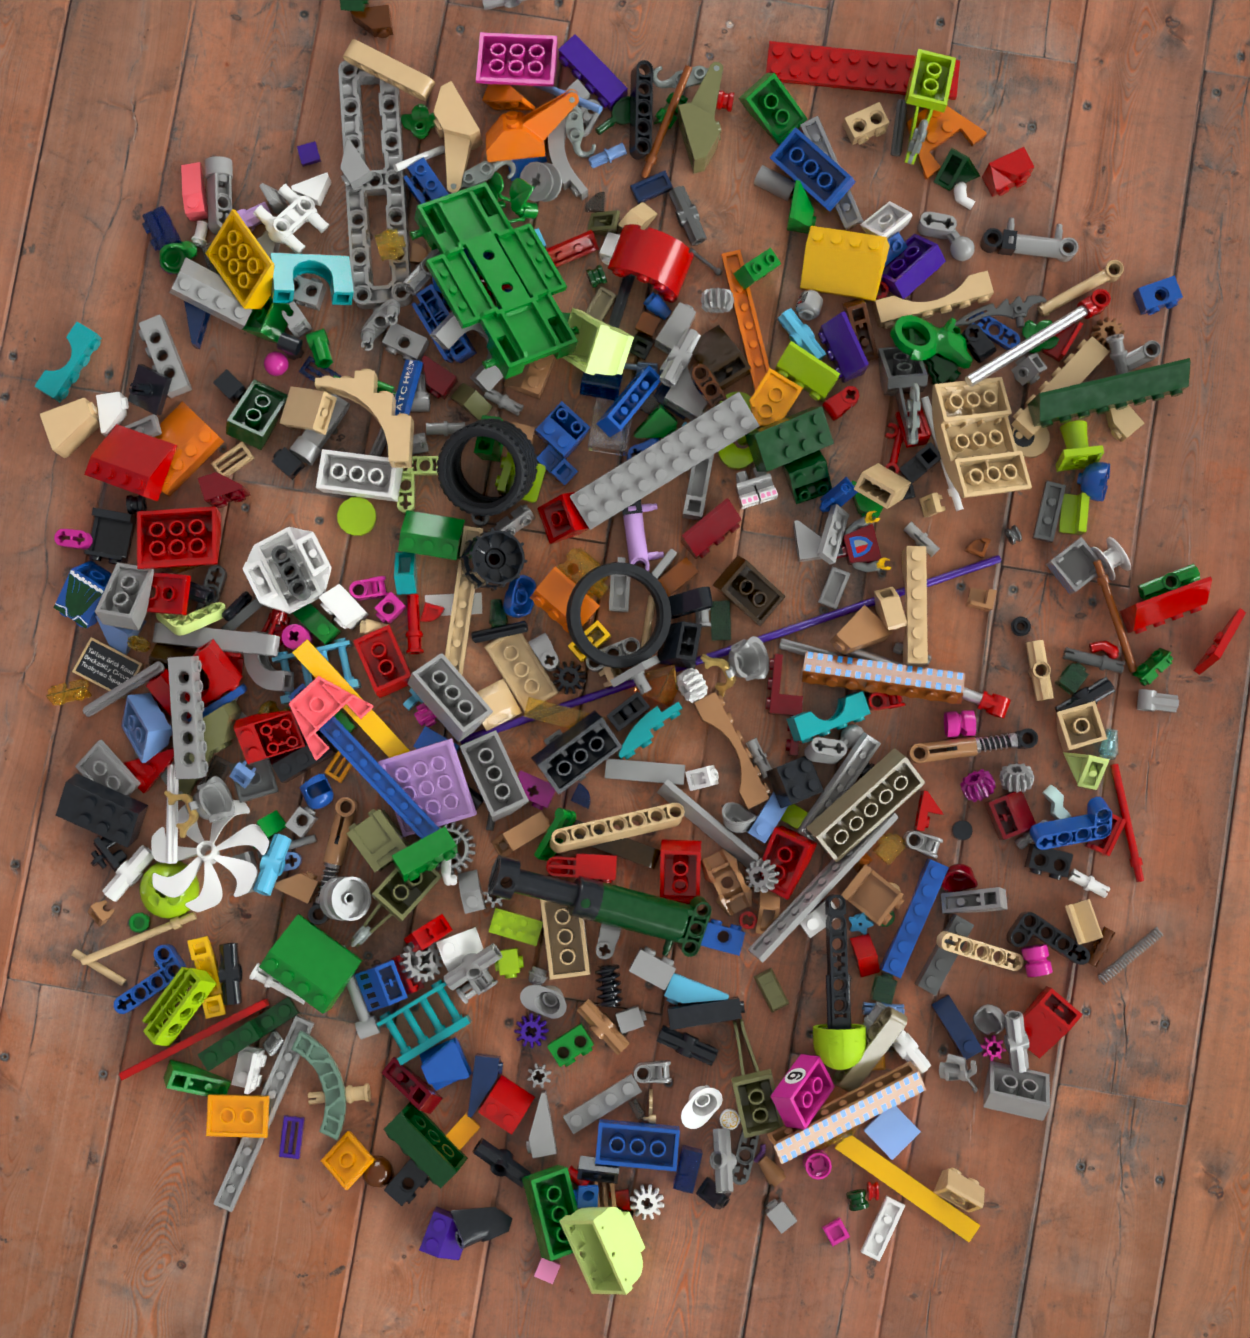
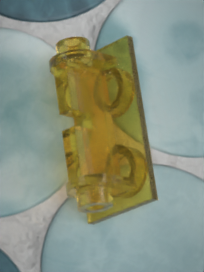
M80 679L69 682V689H67L66 683L51 686L46 697L53 705H63L66 702L80 701L91 697L92 694L87 689L89 687L88 680Z

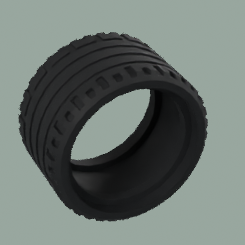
M482 419L457 430L450 436V439L445 441L437 461L438 481L441 483L440 487L443 489V493L447 495V499L455 507H459L461 511H465L468 514L472 513L474 516H493L506 511L528 494L536 479L538 470L536 466H538L531 440H528L527 435L520 428H516V425L508 421H501V419ZM480 436L493 438L505 446L511 454L515 464V478L510 491L506 495L500 497L482 495L476 492L465 480L461 470V456L465 445L471 438Z

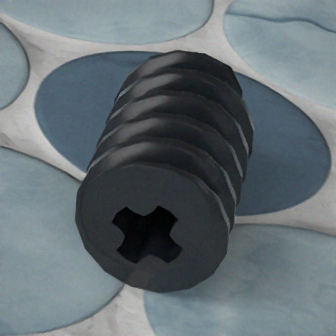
M619 965L597 966L600 969L595 971V974L601 975V977L596 979V982L602 984L596 988V990L602 991V994L598 995L597 998L603 1000L598 1006H620L621 1004L617 1003L623 999L617 996V994L621 993L622 989L616 988V986L620 985L621 981L615 980V978L620 976V973L614 971L619 968Z

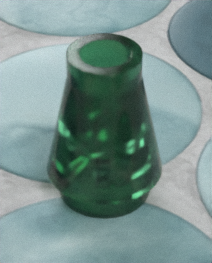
M491 600L489 616L491 628L507 625L508 618L503 609L502 600Z

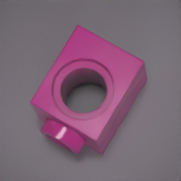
M390 592L374 608L378 611L375 615L383 623L387 620L391 624L407 607ZM389 604L394 605V611L391 614H386L385 607Z

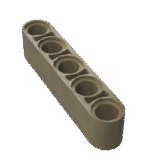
M886 1007L866 1032V1049L862 1059L849 1069L837 1070L833 1077V1084L847 1092L859 1088L907 1025V1016L892 1007Z

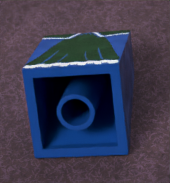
M88 561L72 568L53 608L58 610L62 616L69 617L75 621L80 627L88 628L96 624L97 619L95 616L97 615L95 610L112 573L93 561Z

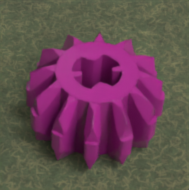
M983 769L978 772L974 770L971 774L968 773V776L962 779L963 782L960 784L964 796L973 802L989 798L988 795L993 794L996 788L992 775Z

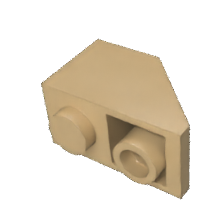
M888 587L874 591L876 612L888 630H897L900 627L907 626L901 600L895 589Z

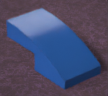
M547 445L536 458L537 462L544 465L546 470L564 486L578 472L550 445Z

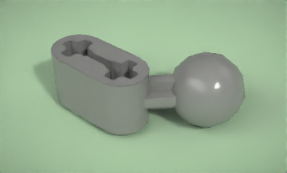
M925 212L921 215L917 225V230L921 235L948 239L951 243V255L958 261H966L974 254L975 247L973 241L968 237L958 234L955 230L957 221L953 216L935 212Z
M850 724L841 731L840 740L817 737L805 748L804 754L808 760L813 762L836 764L847 753V749L854 747L864 731L860 726Z

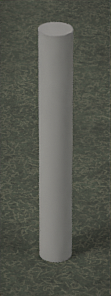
M313 834L291 841L288 850L317 842L316 835ZM257 851L258 857L261 859L263 855Z

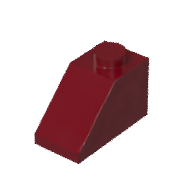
M424 355L422 360L426 383L430 390L429 393L437 399L441 397L445 400L458 382L457 377Z

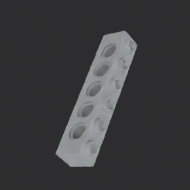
M199 656L168 658L176 779L206 777L208 772V763L205 760L207 744L204 741L206 725L202 714L204 702L201 699L203 683L200 680L202 665ZM185 672L189 675L188 682L184 679ZM187 692L190 695L189 702L185 698ZM188 712H189V713L191 714V716H192L191 722H189V721L187 720V713H188ZM189 733H191L193 736L192 742H190L188 739ZM190 753L194 755V762L189 759Z

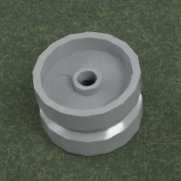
M333 877L325 882L320 890V908L327 917L333 920H359L370 908V889L362 879L357 877Z

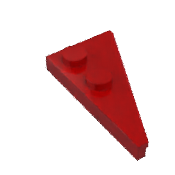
M1239 608L1222 632L1219 631L1215 635L1213 644L1206 650L1205 655L1193 671L1200 675L1221 658L1246 614L1244 610Z
M174 747L157 753L146 763H142L139 758L123 762L141 783L137 788L143 794L150 790L167 769V766L174 760Z

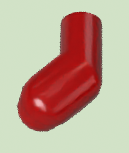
M1104 640L1089 644L1091 653L1104 651L1111 659L1118 657V647L1109 641Z

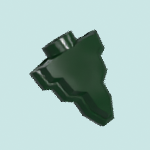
M936 353L931 358L923 360V363L928 367L927 373L932 378L931 383L933 385L954 382L961 374L958 371L959 366L955 362Z

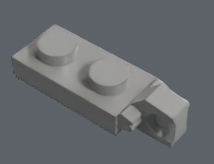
M618 557V562L626 563V558ZM611 575L609 611L628 612L629 576Z

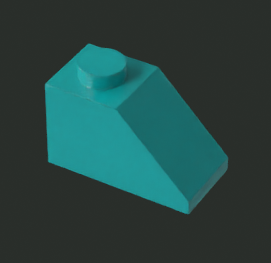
M395 553L394 580L397 595L417 593L415 553Z

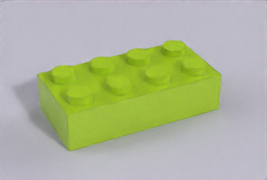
M496 907L489 932L537 946L543 921Z

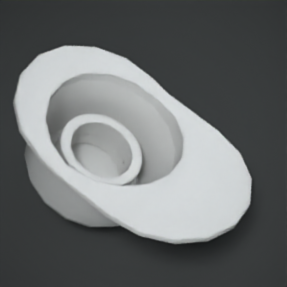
M708 1085L698 1086L691 1091L689 1101L681 1113V1120L685 1127L697 1129L711 1118L722 1104L723 1098L720 1091L710 1088Z

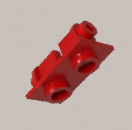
M400 955L391 958L394 960L407 995L425 988L421 980L414 982V977L408 979L409 973L402 972L405 966L400 965V962L404 961V958L400 957Z

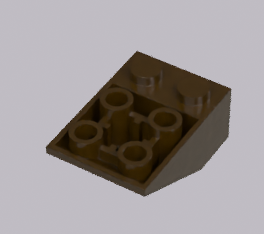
M720 325L701 335L692 353L697 363L704 364L710 370L722 391L750 374L751 367Z

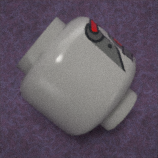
M814 290L802 292L796 304V312L799 317L804 320L817 318L823 305L822 297Z

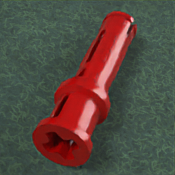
M409 594L406 595L408 631L405 634V637L408 639L406 654L418 655L424 653L421 643L423 633L420 631L419 595Z

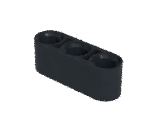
M700 587L668 597L671 606V619L713 607L710 587Z

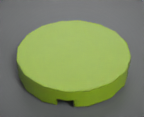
M352 497L344 501L339 507L337 513L338 523L341 529L349 535L363 536L369 533L376 523V510L367 499Z

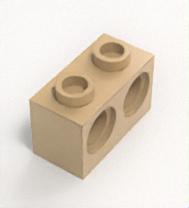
M880 102L845 117L843 127L851 144L854 145L856 143L863 144L874 135L876 137L881 136L886 132L890 122ZM877 119L880 123L874 124L871 120ZM854 127H860L862 131L857 132L854 130Z

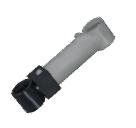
M1014 218L1008 219L1007 228L1002 233L996 228H990L984 233L980 241L982 250L987 253H993L999 248L998 254L1012 256L1015 253L1055 258L1061 262L1070 261L1079 248L1074 238L1062 239L1063 225L1060 223L1056 225L1054 238L1017 234L1018 231H1014ZM987 238H993L996 243H989ZM1063 247H1068L1071 253H1066Z

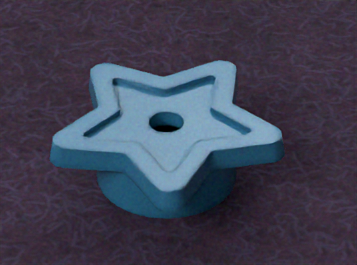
M864 913L848 917L852 924L850 927L851 932L859 931L866 935L867 928L874 925V922L869 921Z

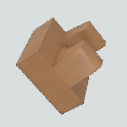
M106 900L95 902L88 910V914L99 927L104 925L114 913V909L110 911L103 910V907L108 903Z

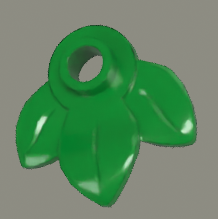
M424 104L416 105L412 109V114H402L401 116L403 127L411 130L412 134L418 139L426 138L429 135L430 129L435 127L433 122L435 120L434 113L429 114L428 108Z
M1031 320L1026 321L1025 327L1022 328L1023 337L1025 340L1052 324V321L1043 320L1037 325ZM1053 336L1030 350L1029 353H1038L1042 349L1050 350L1058 344L1059 338Z

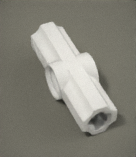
M141 845L133 856L117 869L114 878L102 890L109 899L117 902L125 891L141 878L144 869L154 859L152 851L146 846Z
M903 1029L892 1046L902 1059H905L906 1062L911 1061L919 1073L923 1074L931 1064L918 1049L919 1046L914 1039Z

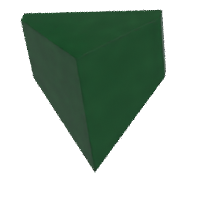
M951 148L933 182L950 191L954 189L958 182L967 183L980 177V174L968 156Z

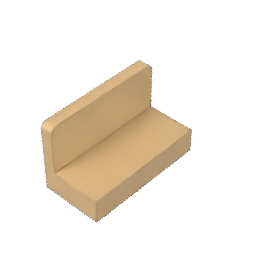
M1090 899L1065 906L1079 945L1103 938Z

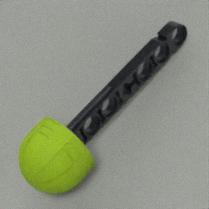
M831 894L825 901V915H828L826 919L827 1024L813 1026V1045L816 1055L820 1056L824 1065L836 1070H845L859 1063L866 1049V1026L851 1024L847 925L844 914H846V902L843 896ZM833 898H838L840 901L837 909L831 906ZM835 918H838L841 923L838 929L832 927V921ZM836 938L841 941V947L837 950L832 946V942ZM833 953H841V956H835ZM837 960L841 962V966H838V970L837 967H834V963H836ZM837 979L842 981V988L840 990H835L833 986ZM840 999L843 1002V1007L837 1011L834 1008V1003Z

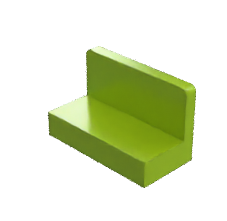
M1083 492L1079 495L1064 494L1060 510L1059 533L1075 535L1086 533L1090 496Z

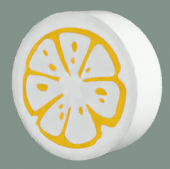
M730 1108L723 1110L719 1117L721 1126L730 1130L735 1129L740 1122L739 1114Z

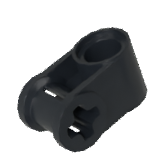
M971 324L962 332L963 337L967 339L968 350L978 363H982L997 351L993 342L986 336L980 326ZM974 333L975 336L969 337V334Z

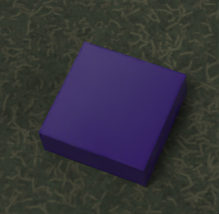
M315 141L297 146L303 167L321 162Z

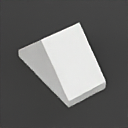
M326 172L292 185L291 188L297 195L310 197L315 205L321 207L332 182Z

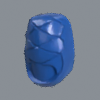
M519 575V579L512 580L505 594L503 609L505 614L513 618H520L530 614L534 605L530 597L536 589V583L534 579L525 575Z

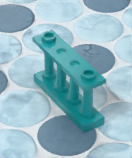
M442 980L437 981L431 985L432 990L391 1014L388 1011L379 1017L381 1021L376 1023L379 1027L385 1023L401 1050V1055L397 1058L400 1065H403L472 1022L469 1015L464 1017L462 1014L459 1015L444 989L447 986L446 982H442ZM435 992L438 993L452 1017L451 1021L453 1024L448 1027L441 1024L427 1000V997ZM419 1002L435 1028V1035L430 1038L424 1035L409 1009ZM403 1013L418 1039V1045L414 1048L407 1046L392 1018Z

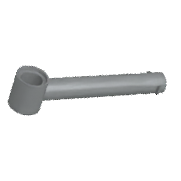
M353 975L347 984V988L359 1020L355 1022L356 1031L362 1040L381 1031L380 1026L378 1027L376 1024L378 1023L376 1016L370 1017L355 975Z

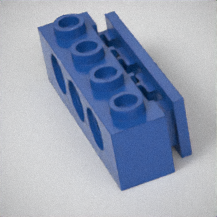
M424 157L408 167L411 178H408L407 175L403 178L419 205L426 203L427 199L431 201L449 195ZM418 183L423 193H421V191L417 189L415 184Z
M430 284L416 294L420 301L419 304L416 302L412 303L429 335L452 312L442 293L434 290L433 284ZM466 333L450 347L451 351L442 349L432 338L444 360L449 363L454 362V360L463 363L477 354Z

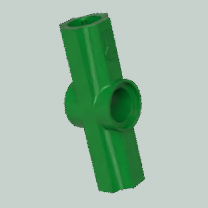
M1191 564L1174 572L1167 573L1138 585L1139 595L1145 601L1200 580V572L1194 564ZM1166 578L1171 579L1172 587L1166 585Z

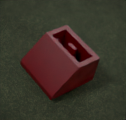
M218 472L198 478L204 500L212 507L223 508L229 502H242L246 500V497L251 496L244 486Z
M1013 791L984 803L999 840H1006L1023 833L1036 824L1022 791L1018 793Z

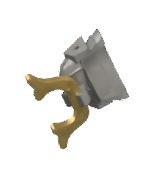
M755 636L733 644L727 661L711 658L705 654H702L700 657L705 663L706 669H709L711 666H719L722 669L727 682L715 685L722 698L725 695V691L735 683V676L745 678L746 681L764 679L769 671L767 650L763 642Z
M213 776L207 783L198 785V791L193 798L189 794L176 795L170 791L164 792L168 798V805H174L178 800H183L186 804L185 808L187 813H189V819L185 823L176 824V827L180 829L181 838L186 837L187 830L198 820L199 816L209 820V823L234 815L233 797L221 778Z

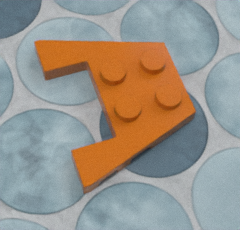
M946 106L944 112L933 110L926 129L925 141L922 142V147L918 154V160L924 171L925 179L930 178L941 168L930 153L959 131L973 146L986 137V131ZM927 108L918 113L915 128H918L920 122L925 119ZM912 118L906 123L909 135L911 130Z

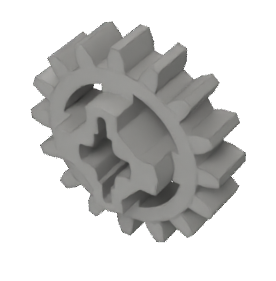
M412 942L409 943V946L403 948L406 953L400 954V957L404 958L400 965L405 966L402 972L409 973L408 979L414 977V982L421 980L422 983H425L428 980L435 979L434 975L440 974L437 968L443 967V964L439 963L442 957L438 956L439 949L435 950L434 948L435 942L424 950H418L417 952L412 951L414 948ZM422 970H423L424 972L427 971L426 974H421V973H419V972L422 971Z

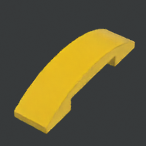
M208 936L188 940L191 959L194 960L196 969L207 971L217 983L202 1003L205 1018L226 1014V1006L223 1005L222 984L219 981V969Z

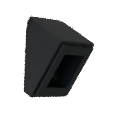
M638 332L635 334L629 352L646 360L655 343V339Z

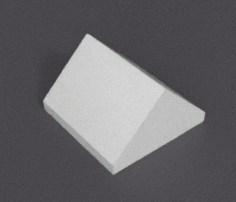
M889 201L860 224L866 234L887 237L888 240L909 224L912 213Z

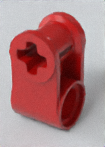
M848 386L838 394L830 397L821 406L830 418L835 421L857 404L860 396L859 390L854 386ZM847 393H848L849 395H852V394L854 395L853 400H852L851 398H849V399L846 398V397H847Z
M875 692L866 698L869 710L871 711L906 706L902 696ZM873 697L879 698V707L872 705L871 700Z

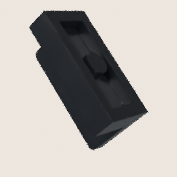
M580 1156L577 1179L618 1184L620 1166L595 1164L596 1157Z

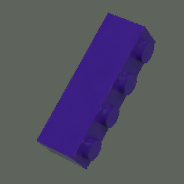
M576 34L558 49L560 63L572 70V75L585 84L584 86L590 94L594 93L598 97L599 103L604 108L607 107L612 111V108L620 99L628 96V88Z

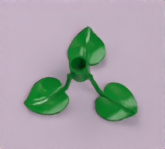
M495 172L493 177L487 180L486 183L496 200L498 201V198L510 202L512 211L519 216V218L509 220L510 224L518 221L524 222L525 218L535 219L537 217L538 205L527 202L535 188L521 178H516L511 184L510 198L501 194L504 182L498 172Z

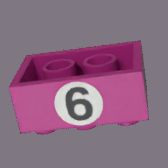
M800 1054L771 1094V1098L786 1127L806 1129L835 1086L820 1056Z

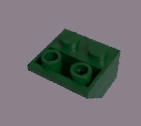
M820 450L783 465L785 477L796 505L825 495L832 489L827 462Z

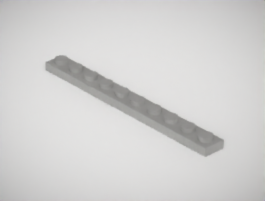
M893 812L838 863L832 859L750 946L748 951L763 963L898 819L896 813Z
M298 1015L293 1020L261 1093L262 1096H270L268 1130L301 1057L291 1048L299 1032L302 1030L310 1035L315 1024ZM242 1137L213 1203L214 1205L230 1212L234 1210L265 1138Z

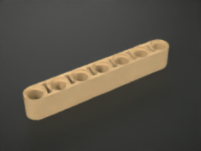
M670 803L560 828L552 833L550 848L556 853H562L676 827L681 823L685 811L681 804ZM674 812L678 814L679 817H673L670 813ZM651 817H657L660 821H653ZM632 821H638L641 825L636 826ZM618 825L622 830H616L613 826ZM594 830H601L603 834L598 835ZM581 834L584 838L577 839L574 835ZM560 838L564 840V843H557L555 839Z

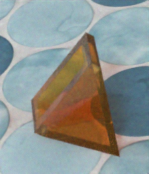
M675 664L643 673L652 689L642 695L670 707L678 691Z

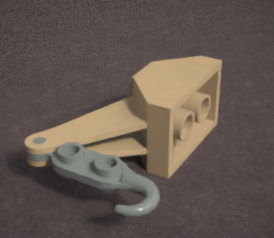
M452 81L442 85L434 109L435 120L433 122L436 126L437 134L440 138L444 137L448 193L452 194L461 191L462 188H470L487 181L503 165H508L511 168L507 178H512L516 172V167L512 160L483 161L466 171L471 150L483 145L480 129Z

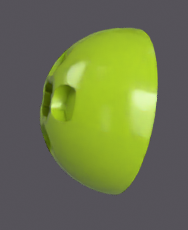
M177 861L175 864L157 862L144 873L139 888L140 898L145 908L153 915L172 919L177 916H183L190 911L185 904L196 899L199 895L197 876H195L188 889L182 895L173 898L164 896L156 890L152 882L153 873L163 877H171L188 866L181 861Z

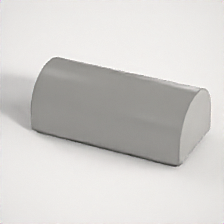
M762 165L756 175L754 185L788 202L794 190L795 181Z

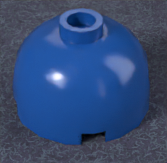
M1093 462L1085 467L1083 473H1079L1077 484L1081 485V492L1090 496V500L1104 501L1108 488L1107 480L1110 477V464L1106 462Z

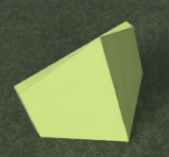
M1063 752L1077 782V786L1097 790L1109 759Z

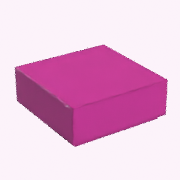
M840 1217L822 1227L832 1247L850 1237Z

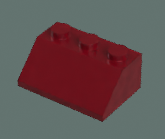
M726 498L681 536V543L695 559L699 556L702 559L710 552L709 548L714 544L718 546L725 540L724 536L728 532L732 534L739 529V523L742 519L730 500Z

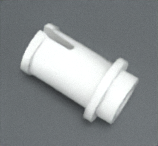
M197 221L195 234L191 240L195 246L202 247L207 243L205 239L209 226L207 222Z

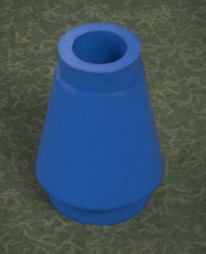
M654 292L643 303L647 310L663 320L672 312L660 295H656Z

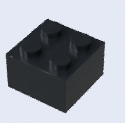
M806 756L766 771L780 808L790 806L824 792L814 765Z

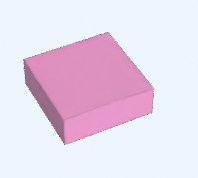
M541 1258L534 1277L553 1284L561 1263Z

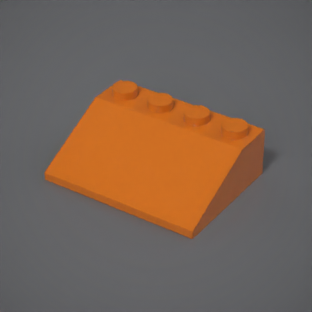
M183 401L160 423L162 434L155 436V438L178 445L162 491L169 497L224 443Z

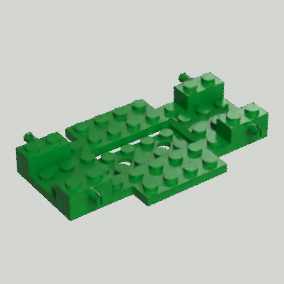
M484 182L417 205L414 220L419 229L410 232L409 235L412 240L423 237L431 250H439L441 255L426 260L427 268L461 328L463 329L480 323L489 338L487 349L492 356L491 359L482 361L484 369L496 366L499 368L504 379H508L521 374L526 364L554 354L556 359L574 353L578 343L575 335L579 334V329H577V326L570 328L552 295L566 291L567 285L531 223L513 229L502 210L506 208V203L504 200L497 202L488 184ZM464 248L468 250L469 257L473 259L474 263L476 264L478 268V273L481 274L484 278L488 290L492 292L494 298L496 299V304L498 307H495L493 301L491 300L489 294L487 293L485 287L483 286L481 280L479 279L477 273L475 272L473 266L471 265L469 259L463 251ZM483 253H492L494 258L487 260L483 257ZM504 284L510 285L512 291L505 292L501 286Z

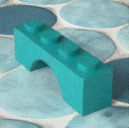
M77 321L66 337L72 349L69 362L59 370H45L34 386L59 403L68 396L69 388L78 380L80 371L88 365L91 354L99 348L100 340L102 339L97 333Z
M860 691L838 698L837 709L833 716L827 720L817 718L811 711L802 712L786 720L793 740L807 743L812 741L815 735L819 734V737L830 734V729L836 728L839 730L847 727L848 722L853 721L857 723L865 720L864 716L871 713L864 693Z

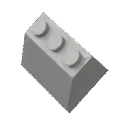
M990 1061L984 1087L983 1107L1043 1121L1050 1108V1074L1029 1069L1022 1073L1013 1072L1010 1065Z

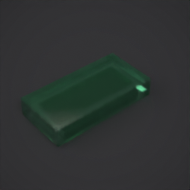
M713 601V607L710 610L711 641L731 640L730 601Z

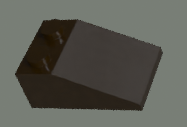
M738 555L713 584L721 594L759 626L764 623L786 597L753 565Z

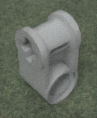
M543 633L530 640L528 643L544 669L549 672L556 671V667L560 666V661L547 634ZM547 659H555L553 661L554 665L546 664L548 662Z
M908 831L903 835L902 839L903 844L907 848L936 859L938 858L937 852L940 843H943V839L918 831ZM912 834L917 837L915 845L909 843V837Z
M601 924L596 946V954L599 958L609 959L613 956L621 928ZM606 944L611 951L603 956L602 951L599 950L600 947H604Z
M660 1060L638 1063L633 1068L634 1078L639 1083L672 1082L669 1073L671 1061ZM640 1068H646L648 1074L646 1077L640 1078L637 1076V1071Z

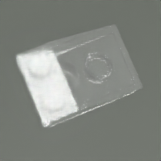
M597 393L588 450L627 456L633 416L623 429L612 437H609L596 424L618 396Z

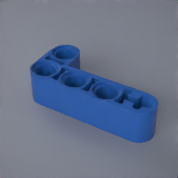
M1094 797L1088 802L1086 815L1038 823L1030 828L1029 834L1035 845L1041 850L1103 839L1109 836L1112 830V811L1102 797Z
M160 945L154 950V958L161 969L117 997L114 1001V1009L117 1013L125 1014L131 1012L166 989L175 977L172 972L174 965H177L179 969L181 967L187 968L173 945ZM163 948L167 949L169 952V956L167 959L163 958L161 955V951ZM157 976L161 977L163 980V984L161 987L157 986L155 983V979ZM140 988L146 991L144 998L138 994ZM132 998L133 1001L128 1003L126 1007H123L124 1001Z

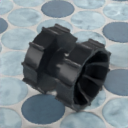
M494 528L489 529L487 533L483 532L480 536L474 537L472 541H466V547L463 550L462 556L458 557L461 560V567L464 573L462 577L465 576L469 582L474 584L475 589L480 587L491 589V591L497 590L498 586L503 588L506 583L519 579L523 565L527 563L522 548L524 543H520L511 534V530L505 532L494 530ZM490 555L495 556V565H492L489 562Z

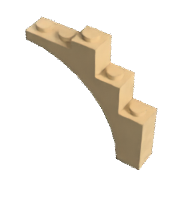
M361 369V371H355L354 378L350 376H342L341 378L322 376L321 378H315L317 390L348 398L364 407L375 417L384 430L388 444V460L392 468H412L414 421L408 414L401 413L395 416L396 399L393 393L388 391L377 393L378 377L375 371Z

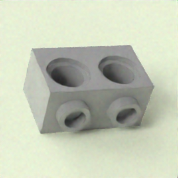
M303 275L295 277L293 279L294 284H298L299 287L294 291L293 301L297 305L320 311L327 290L322 281L316 278L309 280L304 278ZM311 290H317L316 295L308 296Z

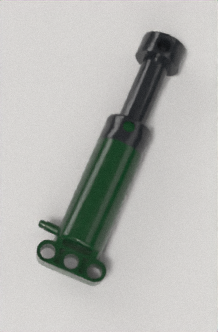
M501 855L497 856L493 864L488 883L489 895L510 900L513 894L517 893L568 906L569 915L665 939L662 952L664 956H668L673 942L678 944V947L685 956H695L700 949L712 912L709 903L701 896L694 897L690 904L582 876L577 877L573 883L520 869V860ZM703 904L704 908L701 911H697L698 906ZM698 923L697 928L692 930L691 926ZM692 942L689 948H684L686 943Z

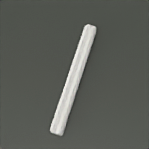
M175 764L167 766V791L177 795L179 779L175 777ZM168 798L166 863L175 864L177 863L178 828L176 827L178 823V801L174 805H168Z

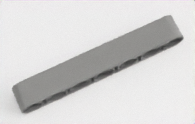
M155 623L153 643L199 648L214 639L222 651L278 656L280 636L204 627L189 634L179 636L175 635L162 623Z

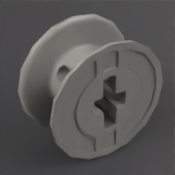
M531 162L521 172L520 178L535 187L528 200L548 202L555 199L560 193L562 176L554 164Z

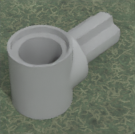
M420 374L410 412H430V394L426 392V378L423 374Z

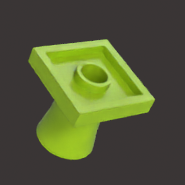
M1071 421L1060 427L1066 449L1062 451L1055 464L1057 472L1085 469L1090 463L1100 461L1104 454L1103 445L1089 447L1086 421Z

